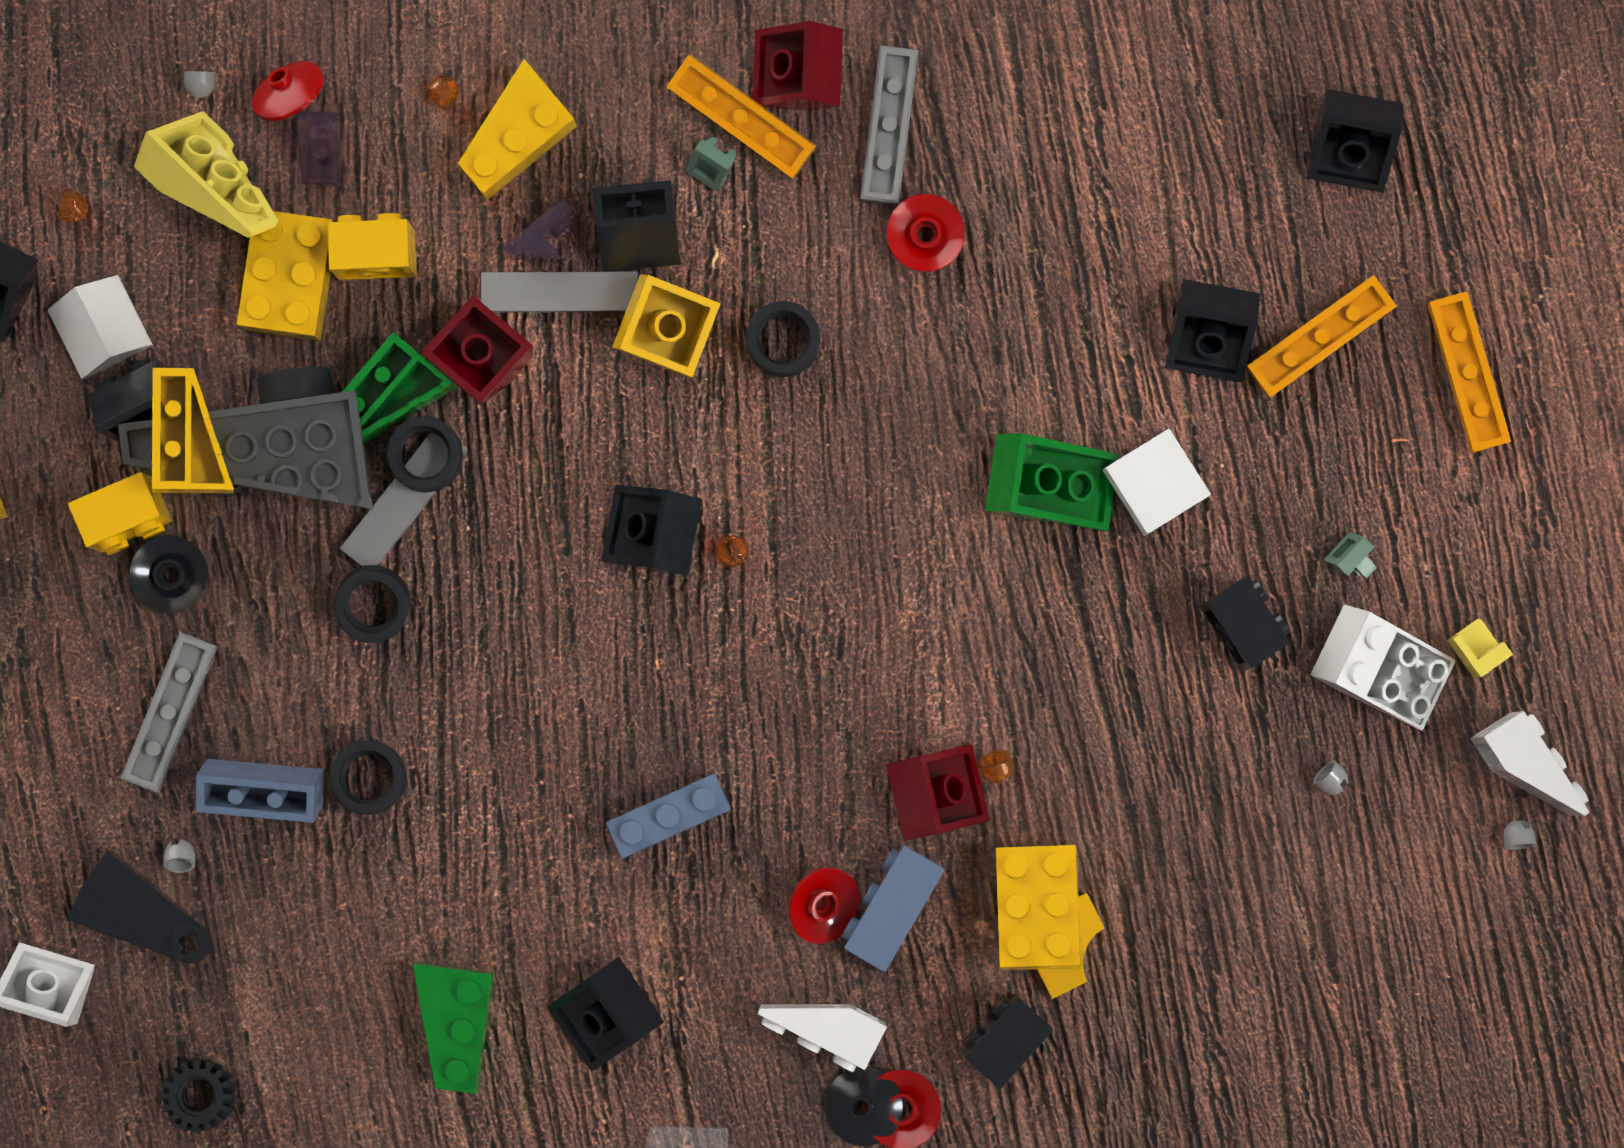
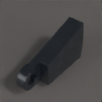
M112 850L105 852L83 883L67 919L177 959L183 963L190 964L203 960L209 954L212 946L211 936L206 928L188 915L189 912ZM196 933L198 935L196 942L201 945L200 950H191L186 954L183 951L185 944L181 942L182 936L189 937Z

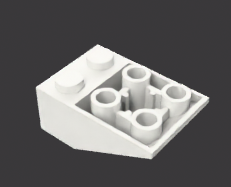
M1344 605L1310 675L1352 698L1423 731L1456 660L1369 611Z
M1524 711L1508 713L1470 738L1493 773L1569 816H1585L1590 813L1585 806V803L1589 801L1587 795L1576 781L1573 783L1569 781L1563 772V769L1567 768L1565 761L1555 748L1548 749L1541 738L1545 732L1533 714L1527 716Z
M761 1004L758 1010V1014L764 1017L762 1025L783 1035L785 1029L799 1035L797 1043L815 1053H819L821 1047L834 1054L832 1058L834 1063L851 1072H854L857 1066L864 1070L866 1069L887 1028L884 1021L851 1004Z

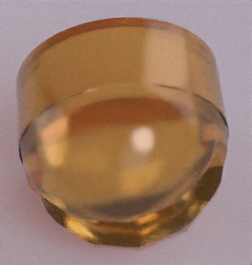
M438 76L424 88L431 101L443 110H447L456 101L459 94L457 82L448 76Z
M65 189L58 220L78 222L86 216L88 203L80 193Z
M735 535L724 537L717 546L718 559L728 567L742 565L748 556L746 542ZM733 542L734 548L740 557L739 559L732 560L725 543Z
M997 750L991 752L980 761L983 773L990 782L1002 784L1003 778L1007 780L1012 778L1014 763L1008 751Z

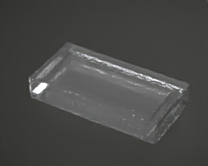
M649 1126L648 1148H728L729 1127Z

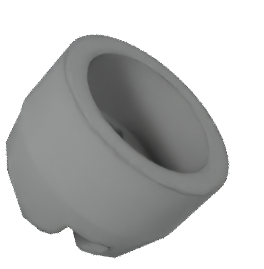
M184 71V84L187 92L196 98L209 96L215 88L216 72Z
M1332 760L1319 770L1314 777L1313 783L1322 792L1335 796L1343 792L1341 786L1346 787L1348 785V774L1340 764Z
M1514 820L1505 827L1503 833L1505 850L1525 849L1537 845L1535 832L1527 821Z
M180 840L178 844L175 841L170 842L164 851V868L175 873L193 870L196 859L194 847L185 840Z

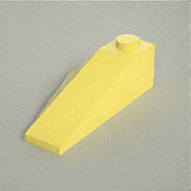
M204 111L145 133L134 167L159 192L247 238L277 226L278 219L260 188L253 186L247 177L249 169L244 161H238L232 151L234 144L229 135Z

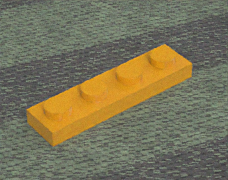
M692 55L686 57L666 86L791 178H795L816 148L814 143Z
M1373 275L1246 366V369L1269 399L1392 311L1397 305L1375 275Z
M1468 292L1430 301L1427 305L1470 452L1475 453L1510 443V435Z

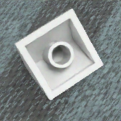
M118 275L74 287L48 309L82 380L153 346Z
M19 942L0 979V1007L65 1027L78 1024L93 975L94 964Z

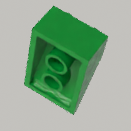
M1023 433L996 434L985 511L1028 520L1109 531L1115 490L1102 470L1120 458V454Z

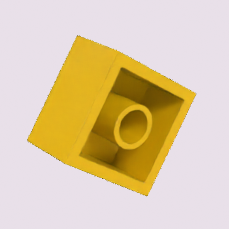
M378 214L377 220L362 221L360 215L338 216V222H328L329 270L339 281L417 277L415 230L407 219H401V214Z
M640 274L612 348L680 375L693 377L721 303L653 276Z
M143 472L134 474L68 503L85 546L100 553L106 552L107 555H112L128 548V541L133 538L142 536L146 540L166 531L164 525L173 522L162 494L152 493V477Z

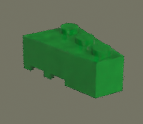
M392 332L342 392L354 390L357 392L363 442L366 444L458 387L403 339Z
M423 962L413 963L435 1088L475 1094L479 1091L496 973Z

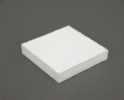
M1170 429L1157 435L1102 470L1143 536L1151 533L1211 495Z

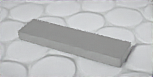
M880 45L860 201L899 205L919 50Z
M481 272V302L494 313L626 312L638 281V272Z
M431 432L406 463V469L414 476L422 478L436 475L441 472L447 463V445L440 436ZM462 445L464 456L468 452V449ZM395 478L373 505V510H369L340 547V550L361 566L379 565L436 491L423 493L410 490Z
M179 632L121 779L156 793L160 792L218 646Z

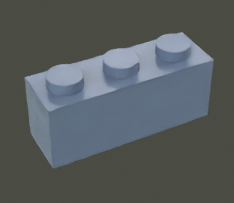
M207 759L196 775V812L314 823L323 807L324 769Z
M714 773L606 822L623 859L732 809L717 775Z
M905 845L901 847L900 851L892 848L881 869L887 872L880 885L872 882L861 903L867 906L860 919L852 917L841 935L842 938L847 940L844 949L883 972H886L945 871L941 866Z

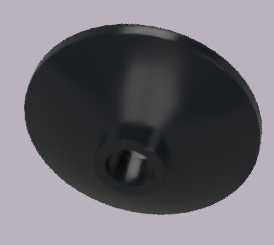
M173 535L159 536L142 545L134 555L129 571L130 585L136 598L148 609L162 614L180 613L194 606L203 596L209 578L207 561L200 549L191 541ZM170 568H175L178 572V578L173 583H168L165 579V573Z
M868 1066L865 1070L860 1067H856L854 1072L846 1070L832 1082L825 1099L827 1120L833 1131L850 1144L857 1146L876 1145L880 1142L873 1136L884 1137L892 1135L899 1126L892 1123L889 1117L891 1113L893 1118L901 1121L904 1109L903 1098H897L892 1104L890 1098L900 1094L901 1091L895 1082L877 1079L885 1074L882 1070ZM858 1100H863L868 1105V1111L865 1115H861L855 1110V1104Z

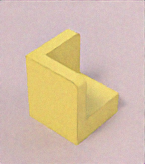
M1476 619L1447 640L1474 679L1481 678L1513 655L1505 642L1498 643L1481 619Z

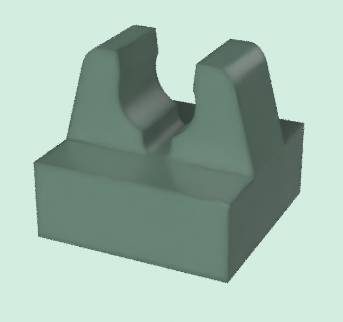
M711 137L707 141L702 139L695 147L685 172L718 192L725 183L732 168L736 151L731 148L727 154L723 153L715 147L718 139Z
M1349 532L1324 559L1334 571L1346 576L1353 572L1357 576L1361 575L1364 579H1367L1377 568L1367 557L1374 546L1364 536Z

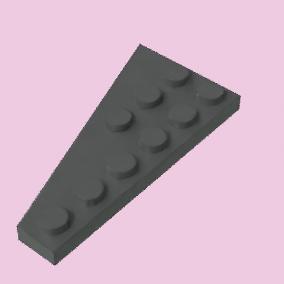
M355 390L208 411L233 485L373 510L358 398ZM152 420L118 424L123 464L152 470Z

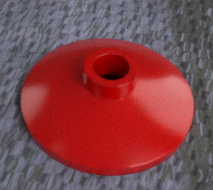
M297 61L274 70L259 84L253 94L252 108L258 117L267 121L283 120L301 112L314 101L322 89L324 76L321 69L313 62Z
M918 194L902 201L892 212L887 225V241L894 257L907 268L919 272H933L948 266L959 255L965 239L964 222L959 211L948 200L933 194ZM921 229H929L933 234V238L928 242L921 241L918 237V232Z
M833 867L815 870L802 879L795 888L789 903V920L795 933L805 941L814 944L829 943L841 937L851 918H856L859 911L860 893L855 880L845 871Z
M893 1070L878 1077L877 1079L891 1080L896 1083L901 1093L890 1098L891 1104L897 1098H903V1101L911 1105V1113L908 1116L903 1115L901 1121L893 1118L890 1113L889 1120L899 1125L892 1135L873 1137L881 1144L890 1148H915L928 1141L939 1126L942 1112L940 1097L933 1084L923 1075L911 1070ZM865 1101L863 1102V1115L868 1111V1105Z

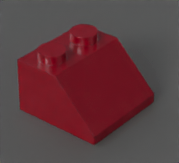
M806 21L755 30L752 99L768 109L818 110L839 107L843 29Z
M472 295L423 349L421 355L482 405L508 386L533 358V345Z
M972 744L886 764L904 841L990 821Z

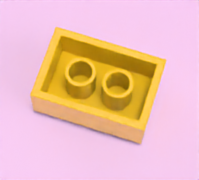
M273 211L278 219L277 226L254 235L249 240L237 325L244 331L321 342L331 271L329 270L328 222L334 221L326 218Z
M1076 845L996 848L999 962L1001 970L1081 968Z

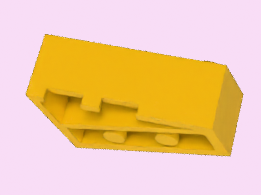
M523 59L458 164L463 173L483 197L488 200L577 127L575 120L527 61Z

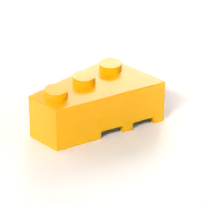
M153 368L152 493H233L234 488L194 368Z

